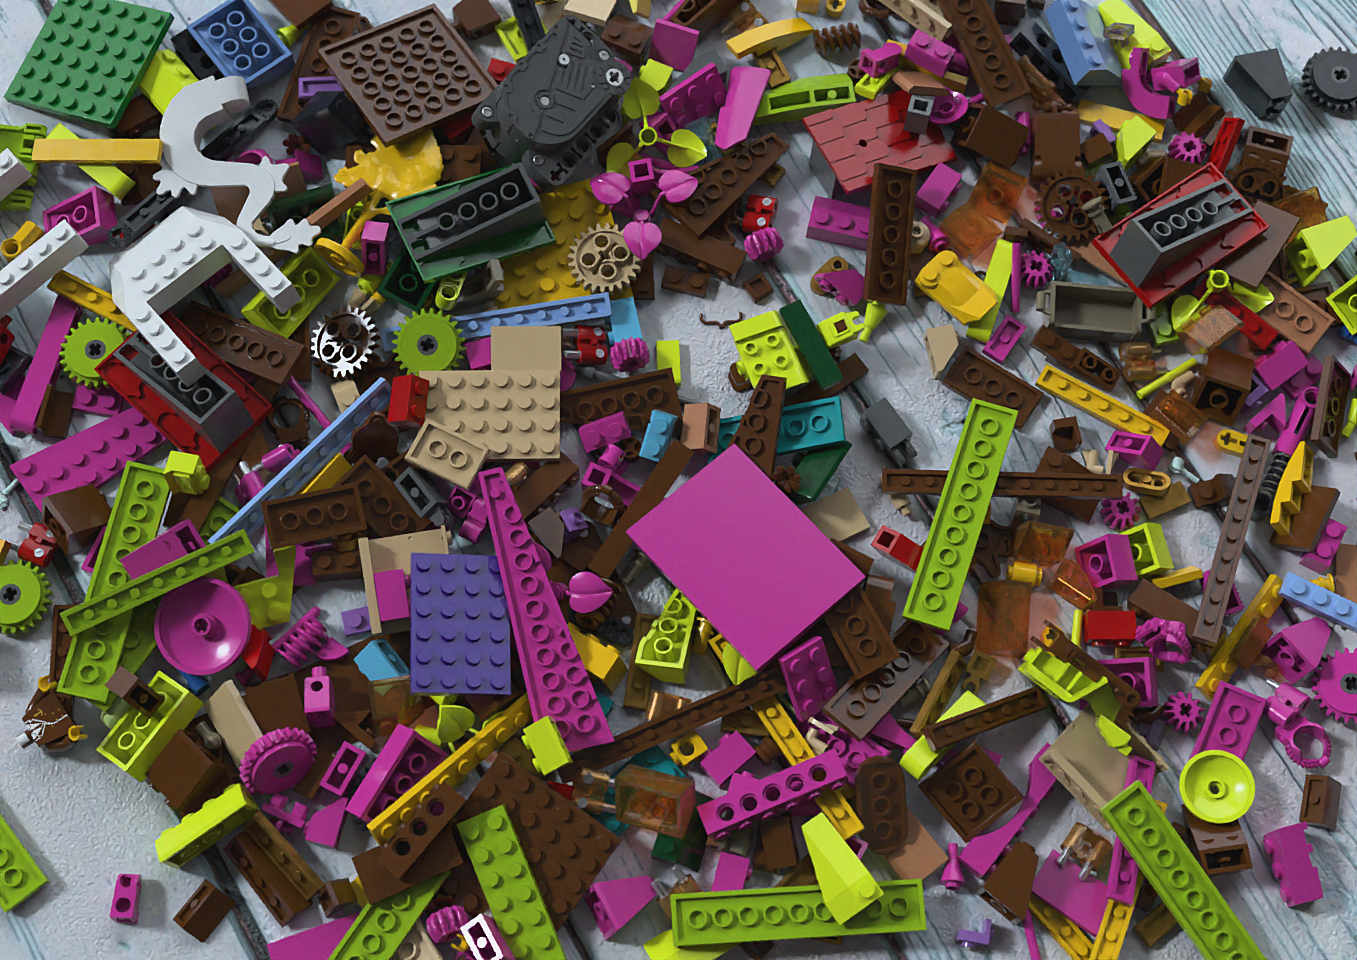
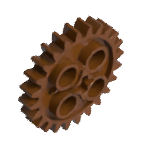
M1252 159L1251 164H1249L1248 160L1242 161V167L1239 164H1234L1235 172L1227 170L1229 177L1225 178L1235 189L1272 199L1270 203L1242 195L1253 208L1258 200L1284 211L1282 209L1283 206L1290 205L1285 202V198L1291 197V194L1285 193V190L1290 188V185H1283L1287 177H1279L1281 169L1273 171L1275 164L1272 163L1266 167V160H1261L1258 165L1257 159ZM1245 176L1250 180L1247 188L1242 186V179ZM1266 182H1269L1271 185V190L1268 194L1263 190Z
M1066 169L1063 170L1062 176L1055 172V180L1048 177L1046 179L1048 186L1044 184L1040 186L1044 193L1037 192L1036 197L1041 199V201L1034 202V206L1040 207L1034 213L1035 215H1041L1037 223H1045L1043 230L1050 229V235L1058 234L1059 240L1063 236L1066 237L1067 243L1070 242L1072 237L1078 243L1081 235L1087 240L1089 238L1088 232L1095 235L1097 231L1094 226L1096 225L1093 219L1088 217V210L1083 211L1081 209L1084 203L1080 200V196L1088 194L1091 199L1102 197L1101 195L1106 189L1097 188L1101 181L1093 183V174L1085 178V171L1083 170L1080 175H1077L1076 169H1073L1071 175H1068ZM1060 187H1067L1070 190V195L1063 197L1059 194L1058 189ZM1078 187L1079 192L1074 203L1076 208H1073L1067 225H1064L1063 221L1069 208L1067 204L1070 203L1074 190ZM1102 197L1103 200L1100 202V205H1103L1109 198ZM1104 205V211H1107L1109 206ZM1059 208L1063 216L1055 218L1051 215V210ZM1073 216H1082L1084 224H1074Z
M348 306L347 310L340 307L339 313L333 309L332 317L324 315L325 322H318L321 328L313 330L317 336L310 339V341L315 343L314 346L310 347V350L314 352L311 356V359L316 361L314 366L319 368L321 373L331 379L335 377L341 381L344 377L350 380L351 374L358 377L359 369L366 372V363L369 365L373 364L370 358L377 357V354L373 351L380 348V345L375 343V341L381 339V336L376 334L380 329L374 325L376 321L370 317V314L358 307L354 309Z

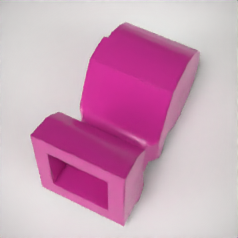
M480 496L473 502L472 510L467 514V519L458 534L459 537L471 541L474 545L478 544L482 539L488 526L486 506L483 502L484 499Z

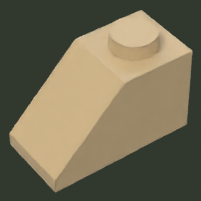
M953 324L925 330L923 340L934 380L940 378L960 344L959 333L954 331Z
M352 376L350 380L343 377L341 381L335 379L329 382L342 414L360 397Z

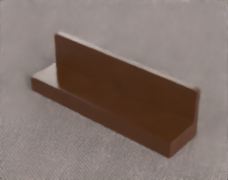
M246 831L235 835L223 849L282 928L287 926L298 913L313 905V901H307Z

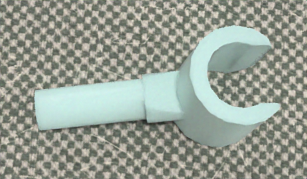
M1174 457V460L1171 459L1169 464V471L1171 473L1182 474L1194 483L1199 481V478L1183 468L1184 459L1180 457Z
M17 478L6 489L0 491V510L9 505L10 501L6 496L20 483Z

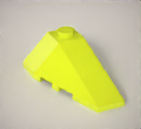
M677 588L665 604L659 618L655 619L652 623V628L647 636H644L640 641L635 666L660 681L685 684L698 611Z

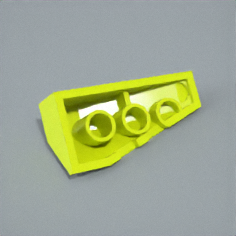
M1107 0L1098 5L1097 8L1101 20L1107 30L1122 69L1131 68L1129 56L1133 51V47L1150 48L1147 71H1151L1153 67L1167 61L1172 51L1157 31L1122 0Z
M822 812L801 826L814 865L816 878L820 885L824 904L840 926L884 893Z
M671 929L643 944V947L651 960H715L742 942L673 947V933Z

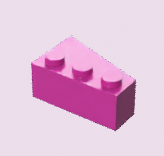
M1306 821L1278 828L1263 835L1264 849L1271 856L1273 862L1271 864L1272 872L1275 878L1279 880L1281 886L1279 890L1283 902L1287 904V907L1324 898L1317 867L1312 866L1309 853L1313 852L1312 844H1306L1304 830L1308 829Z

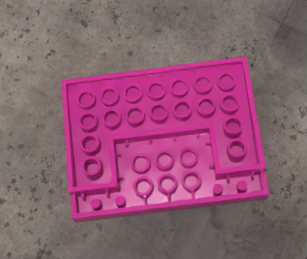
M735 443L625 531L629 539L757 674L774 659L777 660L866 578Z

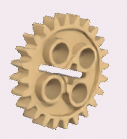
M606 223L605 229H601V226L597 224V230L595 231L589 226V233L585 234L581 231V240L574 238L576 246H570V252L573 254L568 255V260L571 261L568 266L569 270H573L571 272L572 278H577V285L584 283L583 288L585 291L591 287L592 294H595L597 290H601V293L609 290L610 294L614 295V289L616 288L618 291L623 292L622 285L630 288L629 279L637 280L635 273L641 272V268L638 265H641L643 262L631 252L623 237L624 229L619 232L617 224L613 229H610L609 223ZM600 242L607 243V245L602 248L597 246V244H599ZM623 253L627 255L623 259L616 258L618 254ZM587 260L595 261L592 265L587 266L584 264ZM607 271L614 273L611 277L603 276Z

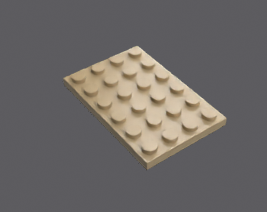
M560 370L419 371V377L430 381L425 421L429 418L490 448L491 452L485 462L560 461Z

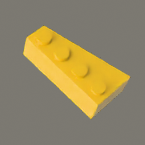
M568 622V628L589 679L594 683L600 680L605 685V690L613 694L628 672L619 655L620 652L611 645L605 647L599 644L600 640L591 634L585 636L580 633L581 630L577 626Z

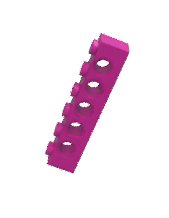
M834 748L700 805L697 809L708 836L711 839L719 840L727 837L731 830L736 828L743 830L752 826V821L760 818L762 820L772 818L778 810L783 808L785 810L793 809L799 805V801L806 798L809 801L820 797L822 795L821 792L831 789V791L840 789L845 786L844 782L849 780ZM818 771H823L827 774L826 778L821 782L813 779L814 774ZM795 781H801L803 788L800 791L794 792L790 789L791 784ZM771 791L780 792V797L776 801H769L767 799L768 794ZM753 800L757 802L755 810L746 811L744 809L748 801ZM731 810L734 812V816L730 821L722 820V814L725 811Z

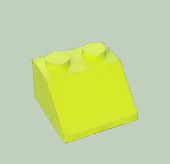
M1138 115L1131 121L1127 119L1120 126V132L1116 135L1117 139L1113 147V162H1122L1121 165L1124 166V173L1135 164L1136 159L1147 152L1157 133Z
M1144 523L1119 533L1128 535L1138 580L1174 569L1161 524Z
M546 716L523 729L525 733L522 736L523 742L528 750H533L536 758L532 759L538 773L543 772V775H548L573 763L553 717Z

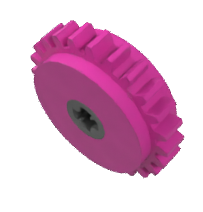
M1345 648L1344 654H1340L1338 650H1335V657L1332 658V656L1327 654L1326 663L1320 660L1319 666L1322 668L1321 670L1314 669V674L1318 676L1312 678V683L1317 684V686L1311 687L1312 692L1318 693L1314 697V701L1322 702L1319 705V709L1323 710L1326 708L1327 717L1334 714L1336 722L1340 718H1344L1346 725H1348L1349 719L1354 720L1355 725H1357V648L1354 649L1353 653H1349L1348 648ZM1349 682L1350 685L1351 682L1356 683V690H1353V688L1348 690L1347 683Z
M289 727L281 730L277 729L258 738L256 742L250 745L248 751L244 753L245 758L240 760L242 766L239 767L241 773L239 775L246 788L250 789L252 793L258 792L259 795L263 793L268 795L276 792L280 793L293 787L306 776L311 769V764L315 763L313 757L317 756L315 751L317 747L310 735L306 734L303 729L301 731L296 727L293 730H290Z

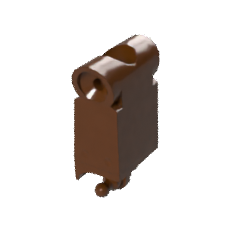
M1056 99L1046 101L1044 104L1034 103L1032 106L1034 111L1043 110L1045 113H1035L1031 117V170L1027 184L1047 185L1046 179L1048 177L1055 180L1054 173L1057 172L1062 176L1064 169L1067 170L1068 175H1071L1073 169H1076L1077 175H1080L1084 169L1080 161L1079 114H1057L1062 111L1072 112L1074 105L1072 103L1063 104L1062 102H1057Z

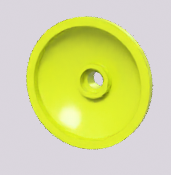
M1208 750L1195 755L1186 763L1180 774L1179 791L1183 803L1193 815L1205 822L1225 824L1239 819L1248 811L1254 800L1255 783L1251 771L1237 756L1226 751ZM1210 787H1216L1218 794L1211 793Z

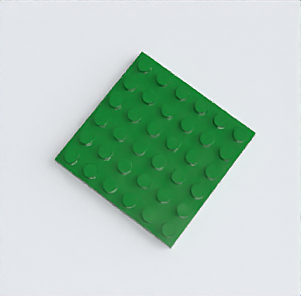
M57 0L6 91L4 98L10 103L115 129L175 17L170 12L118 0Z

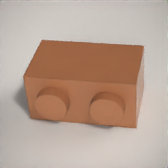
M710 403L685 404L680 442L694 451L693 455L717 454L721 408Z

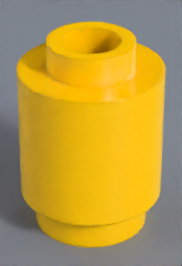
M1013 561L1012 565L1007 566L1006 579H1009L1011 585L1030 588L1040 586L1042 568L1037 567L1036 564Z

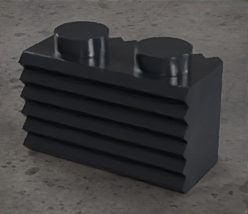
M1120 161L1102 165L1094 178L1095 181H1101L1098 185L1099 189H1106L1102 197L1109 198L1105 204L1109 206L1108 211L1111 217L1129 213L1137 199L1136 193L1133 192L1134 189L1131 188V181H1128L1129 177H1126L1127 173H1124V166L1121 165L1122 162Z

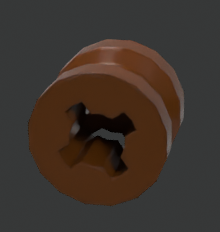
M860 59L852 60L847 68V74L852 80L854 87L866 74V72L859 68Z
M631 436L619 442L618 447L626 453L625 461L632 464L640 459L639 453L642 446L636 437Z
M767 736L762 739V743L759 746L753 747L756 751V758L766 767L771 765L775 757L779 758L782 755L778 746Z

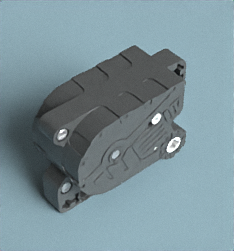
M566 15L556 22L544 38L540 39L533 46L526 57L522 58L514 66L507 77L478 106L472 115V124L477 129L486 131L489 143L499 154L505 157L504 159L515 164L521 162L528 177L542 190L552 193L565 182L618 124L620 120L619 99L628 91L631 85V74L626 66L614 60L611 49L577 17ZM604 117L608 118L610 123L606 122ZM590 132L595 133L597 138L593 137ZM576 146L580 147L583 150V153L578 151ZM563 161L567 162L570 168L566 167ZM556 173L558 177L552 181L550 178Z

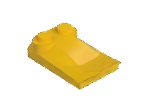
M946 250L938 253L920 271L915 279V285L963 326L967 325L970 321L980 320L998 303L996 293L964 266L952 251Z

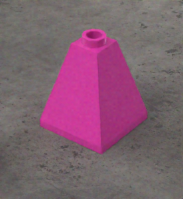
M1317 616L1282 629L1265 644L1260 653L1293 685L1318 666L1332 630L1324 619Z
M641 876L597 882L586 891L583 898L605 941L610 939L657 895L651 885L655 880L654 878Z

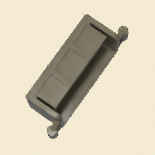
M1051 281L1047 290L1037 292L1036 311L1044 313L1043 325L1062 338L1134 345L1141 334L1142 324L1156 321V305L1151 309L1147 308L1146 319H1142L1144 303L1131 288Z

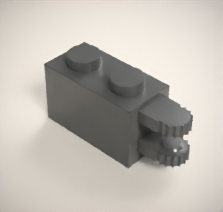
M885 397L862 412L860 424L865 432H870L874 437V443L880 451L884 450L887 456L890 454L899 466L905 464V459L898 450L901 446L911 458L917 456L916 450L909 442L913 433Z
M408 467L394 482L397 489L420 518L430 519L438 527H441V525H445V527L453 526L455 520L447 508L450 502L425 470Z

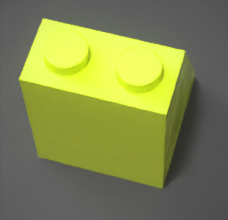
M1348 215L1301 230L1283 249L1287 260L1299 279L1301 287L1309 286L1357 236L1356 227Z
M1356 275L1326 298L1352 335L1357 334Z

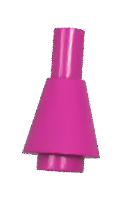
M928 215L923 216L921 222L928 227L930 232L928 242L930 251L942 252L946 250L950 243V238L932 223Z
M949 843V859L945 863L940 884L945 886V889L954 891L964 886L965 881L960 862L957 859L958 844Z

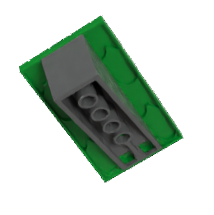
M521 162L385 202L425 284L487 265L492 259L502 261L557 243L546 221L541 200Z

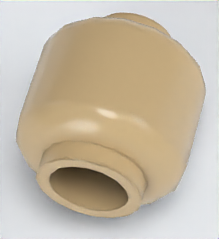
M913 221L910 254L924 251L929 242V229L920 221Z

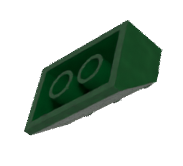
M332 183L273 200L266 209L273 230L276 231L289 219H292L295 225L299 224L303 219H306L336 197ZM342 215L324 227L321 234L313 238V242L320 238L327 239L344 234L345 224Z
M404 244L377 292L397 311L413 318L412 312L416 311L419 315L421 314V309L427 304L440 280L425 284Z
M846 441L844 444L797 452L792 458L791 463L795 467V473L801 475V482H799L801 485L798 491L791 489V493L786 496L797 506L815 502L852 447V444Z
M673 783L651 853V859L673 866L678 864L682 869L698 873L705 852L708 834L697 807L714 799L697 790Z

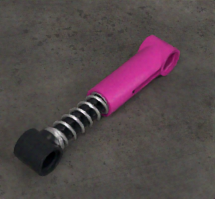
M1307 387L1295 399L1294 407L1286 422V426L1282 430L1272 451L1274 460L1270 461V467L1266 470L1267 474L1263 476L1264 481L1260 482L1261 487L1258 489L1255 504L1261 505L1263 511L1257 510L1254 504L1251 521L1260 522L1272 512L1273 496L1276 494L1275 489L1279 487L1278 483L1281 481L1289 460L1299 443L1304 441L1314 420L1319 388ZM1306 398H1309L1310 400H1312L1313 405H1312V404H1309V403L1306 401ZM1303 415L1298 428H1296L1301 416Z

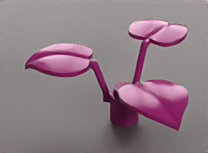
M672 170L664 173L658 181V186L662 192L658 195L650 212L644 209L634 211L629 196L625 194L630 190L631 184L625 176L619 173L607 172L599 174L591 179L590 185L595 198L605 205H616L622 201V198L626 200L633 222L625 226L623 237L631 252L641 261H644L658 247L662 239L661 230L658 226L651 223V219L654 218V213L662 197L666 196L670 203H681L695 192L698 180L682 171Z
M533 541L544 570L547 572L552 566L551 557L544 547ZM580 572L573 576L569 582L570 591L566 584L562 582L553 583L552 580H549L557 601H563L568 596H571L569 600L570 607L580 613H587L598 609L613 593L612 588L606 585L597 575L590 572ZM510 619V642L515 651L518 652Z

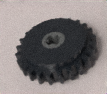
M1330 47L1327 52L1323 48L1319 53L1315 52L1302 70L1304 72L1301 76V79L1304 80L1302 87L1307 88L1305 95L1310 94L1311 98L1309 101H1315L1317 103L1316 107L1323 106L1324 111L1332 109L1333 113H1336L1337 110H1340L1341 113H1345L1347 109L1350 112L1357 107V53H1350V49L1342 51L1341 47H1338L1337 50Z

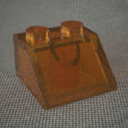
M988 160L966 206L1007 225L1029 178Z
M972 201L956 208L939 224V229L950 238V244L970 263L1003 233Z
M1207 305L1198 312L1199 316L1194 320L1190 318L1180 325L1182 329L1175 334L1189 354L1193 356L1210 352L1245 326V324L1223 306L1216 305L1211 307V305Z
M1029 520L1012 529L1009 557L1017 558V562L1031 563L1032 561L1039 563L1040 567L1052 568L1053 565L1063 561L1073 538L1074 529Z

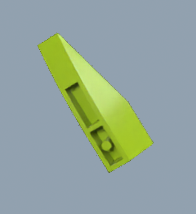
M847 73L801 78L767 90L763 94L752 126L803 120L804 117L856 103L852 80Z

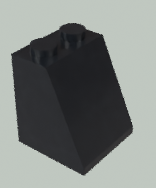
M1277 48L1235 56L1223 76L1224 82L1258 120L1265 118L1272 120L1279 117L1293 96Z
M317 91L290 123L300 135L305 137L308 143H311V146L320 155H325L358 140L369 126L359 109L341 91Z

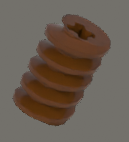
M849 22L847 26L840 24L838 29L836 26H832L830 31L828 28H823L821 32L818 29L813 32L814 47L817 55H819V51H822L824 57L827 56L828 49L834 55L837 47L843 53L844 46L846 45L849 51H852L853 44L856 45L857 49L861 48L859 27L852 22Z
M604 577L599 578L613 589L610 598L594 611L587 613L576 611L575 613L577 622L590 630H595L598 626L605 624V618L609 616V611L613 609V603L617 601V596L621 593L620 587L615 582Z

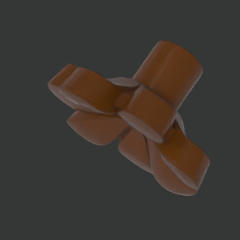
M291 133L288 135L289 139L283 141V146L288 147L286 153L288 155L294 153V158L295 150L311 153V143H308L302 135L298 137L296 133Z
M790 465L787 469L779 466L776 468L777 472L770 476L772 481H776L774 484L779 489L783 487V493L786 495L791 493V489L795 491L800 489L801 475L795 473L794 466Z
M437 892L425 911L426 917H430L438 909L442 910L446 907L454 906L456 902L453 896L447 895L443 897L440 892Z

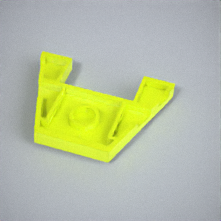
M295 545L273 550L278 575L233 586L245 599L250 610L252 624L257 629L290 621L296 557ZM224 566L204 575V577L217 578L228 583Z

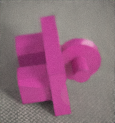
M276 792L270 802L264 803L261 809L280 818L278 821L270 818L269 821L281 834L282 832L289 835L292 833L293 828L286 825L287 822L299 828H304L310 807L296 802L292 813L284 810L289 797Z

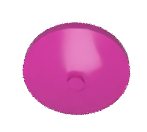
M198 577L168 591L157 608L154 620L156 643L164 658L178 670L193 675L215 674L232 666L247 648L252 629L250 610L240 592L229 583L211 577Z

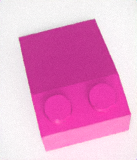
M93 186L42 212L45 234L65 219L79 233L87 245L99 244L108 240V230L112 226L117 225L113 194L97 186Z
M1155 657L1097 660L1140 694L1141 702L1138 707L1159 706ZM1079 699L1080 709H1084L1089 702Z

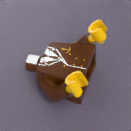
M51 675L38 679V689L25 710V715L22 717L27 730L16 736V739L23 749L36 742L41 749L50 752L68 751L79 740L87 739V734L81 732V728L84 726L76 724L60 696L54 691L50 693V690L58 685L56 681L48 683Z

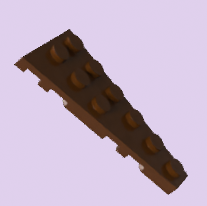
M774 132L767 134L744 148L736 149L721 159L717 158L688 172L689 175L698 180V185L695 192L687 200L681 203H670L666 196H663L659 204L699 239L789 150L790 146ZM654 188L649 191V195L656 201L662 190Z
M672 367L560 392V422L586 425L624 411L630 430L647 431L648 424L651 423L652 412L656 409L678 416L673 434L682 435L683 416Z
M762 374L750 398V404L745 414L742 415L739 421L740 425L736 433L733 434L727 449L735 443L771 480L770 476L774 473L787 378Z

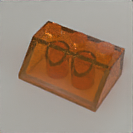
M1001 580L979 584L976 650L995 656L1021 659L1025 656L1028 648L1032 582Z
M629 764L615 777L616 820L682 839L695 806V781Z

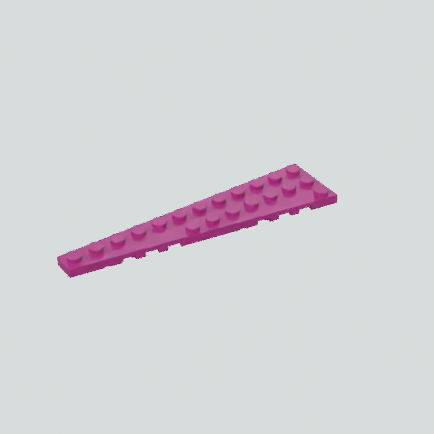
M231 367L250 386L252 385L251 382L258 378ZM132 407L9 465V467L42 513V498L92 483L98 490L124 472L127 460L138 463L169 442V440Z
M499 467L478 472L534 723L546 716L553 717L568 752L615 742L503 468Z

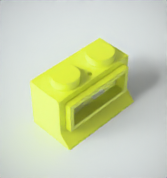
M177 451L170 452L163 476L172 494L174 495L180 491L193 495L203 494L204 489L206 490L209 486L210 477L200 457Z

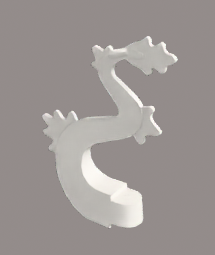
M210 76L183 87L171 100L161 122L160 139L164 142L161 162L157 164L162 166V169L153 175L155 181H160L156 191L157 194L162 196L171 191L172 196L178 198L184 188L191 195H196L199 186L211 188L248 187L250 194L237 219L236 227L257 247H273L276 250L289 251L295 254L300 252L299 247L301 245L311 247L313 245V238L321 234L322 230L319 226H310L307 219H303L297 225H295L292 219H289L283 226L274 231L271 236H264L254 231L253 224L271 204L277 192H287L288 188L283 180L290 169L288 164L273 165L267 156L263 157L259 166L250 163L214 161L205 158L201 153V139L209 129L215 125L232 120V114L249 107L250 102L245 79L241 76H228L215 81V77Z

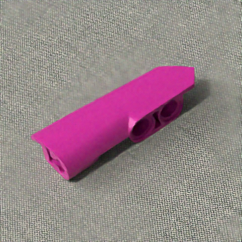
M735 67L731 69L725 106L720 108L715 145L726 152L733 146L746 141L771 76L769 69L758 67Z

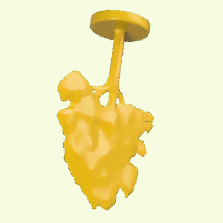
M432 129L387 148L384 147L375 134L371 138V143L377 149L375 152L365 154L362 150H357L354 154V161L359 165L349 169L345 166L338 170V173L334 175V180L337 183H341L348 188L357 180L363 178L374 191L369 194L372 197L370 201H367L368 196L361 200L363 211L341 245L326 238H320L313 245L314 250L323 260L349 276L361 277L365 271L364 265L349 250L363 231L366 221H370L378 214L391 216L387 206L375 208L379 200L386 197L391 201L437 187L435 183L441 179V172L444 166L442 164L443 159L440 147L437 146Z

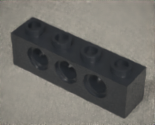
M1034 20L1010 42L1009 46L1066 104H1074L1093 86L1074 85L1059 46Z
M187 28L170 39L175 51L199 81L210 76H214L215 81L225 77Z

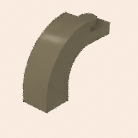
M499 259L490 260L479 274L465 279L455 306L451 310L442 311L455 312L470 309L499 296L504 291V270L500 266ZM440 284L437 286V288H436L435 291H434V297H435V298H436V294H437V291H438V288H439ZM443 294L445 298H451L448 294Z

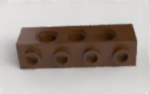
M445 781L441 785L437 783L430 790L428 800L424 804L420 803L412 812L413 817L410 821L402 823L395 832L397 836L391 843L386 842L378 851L379 857L376 860L402 882L470 804ZM437 804L444 805V812L440 816L433 815V808ZM422 823L427 824V832L422 836H417V826ZM404 843H409L410 852L405 856H400V846Z

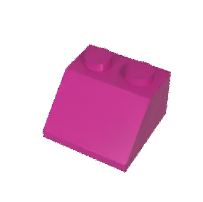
M1106 534L1075 548L1084 593H1088L1092 588H1102V591L1118 588L1138 580L1128 535Z

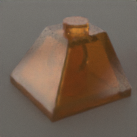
M1064 558L1045 587L1085 613L1097 600V596L1085 571L1080 569L1081 566L1073 560Z
M410 675L368 681L372 718L377 737L392 735L398 724L409 727L425 713L422 696L410 695Z

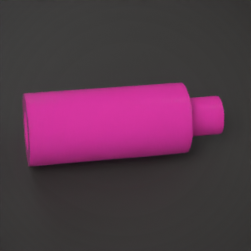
M1018 111L1014 114V120L1030 128L1028 139L1019 150L1020 156L1028 155V149L1031 148V117L1028 111Z

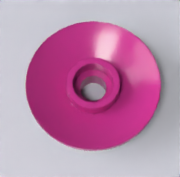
M948 91L949 95L947 97L936 96L929 122L936 125H948L960 120L968 110L967 98L963 94L954 91Z

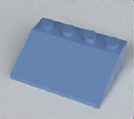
M227 0L186 27L225 77H243L247 89L277 80L295 67L292 53L249 0Z
M1055 0L1045 11V15L1074 85H1123L1122 67L1098 10L1083 0Z

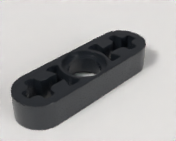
M570 608V622L578 628L618 647H627L633 642L634 633L629 625L608 616L605 618L608 623V628L605 631L590 630L577 622L574 614L576 611ZM612 624L616 625L615 631L619 633L626 630L629 638H624L620 641L619 635L612 632L611 637L608 636L612 630Z

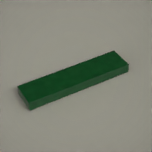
M799 299L780 308L779 313L822 391L842 382L844 378L802 301Z

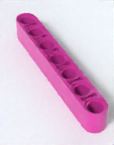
M57 295L9 423L11 430L36 435L38 432L36 424L47 384L55 387L62 369L60 361L63 359L59 352L65 350L60 345L61 343H67L64 336L72 335L71 328L77 329L84 311L83 307L60 295Z

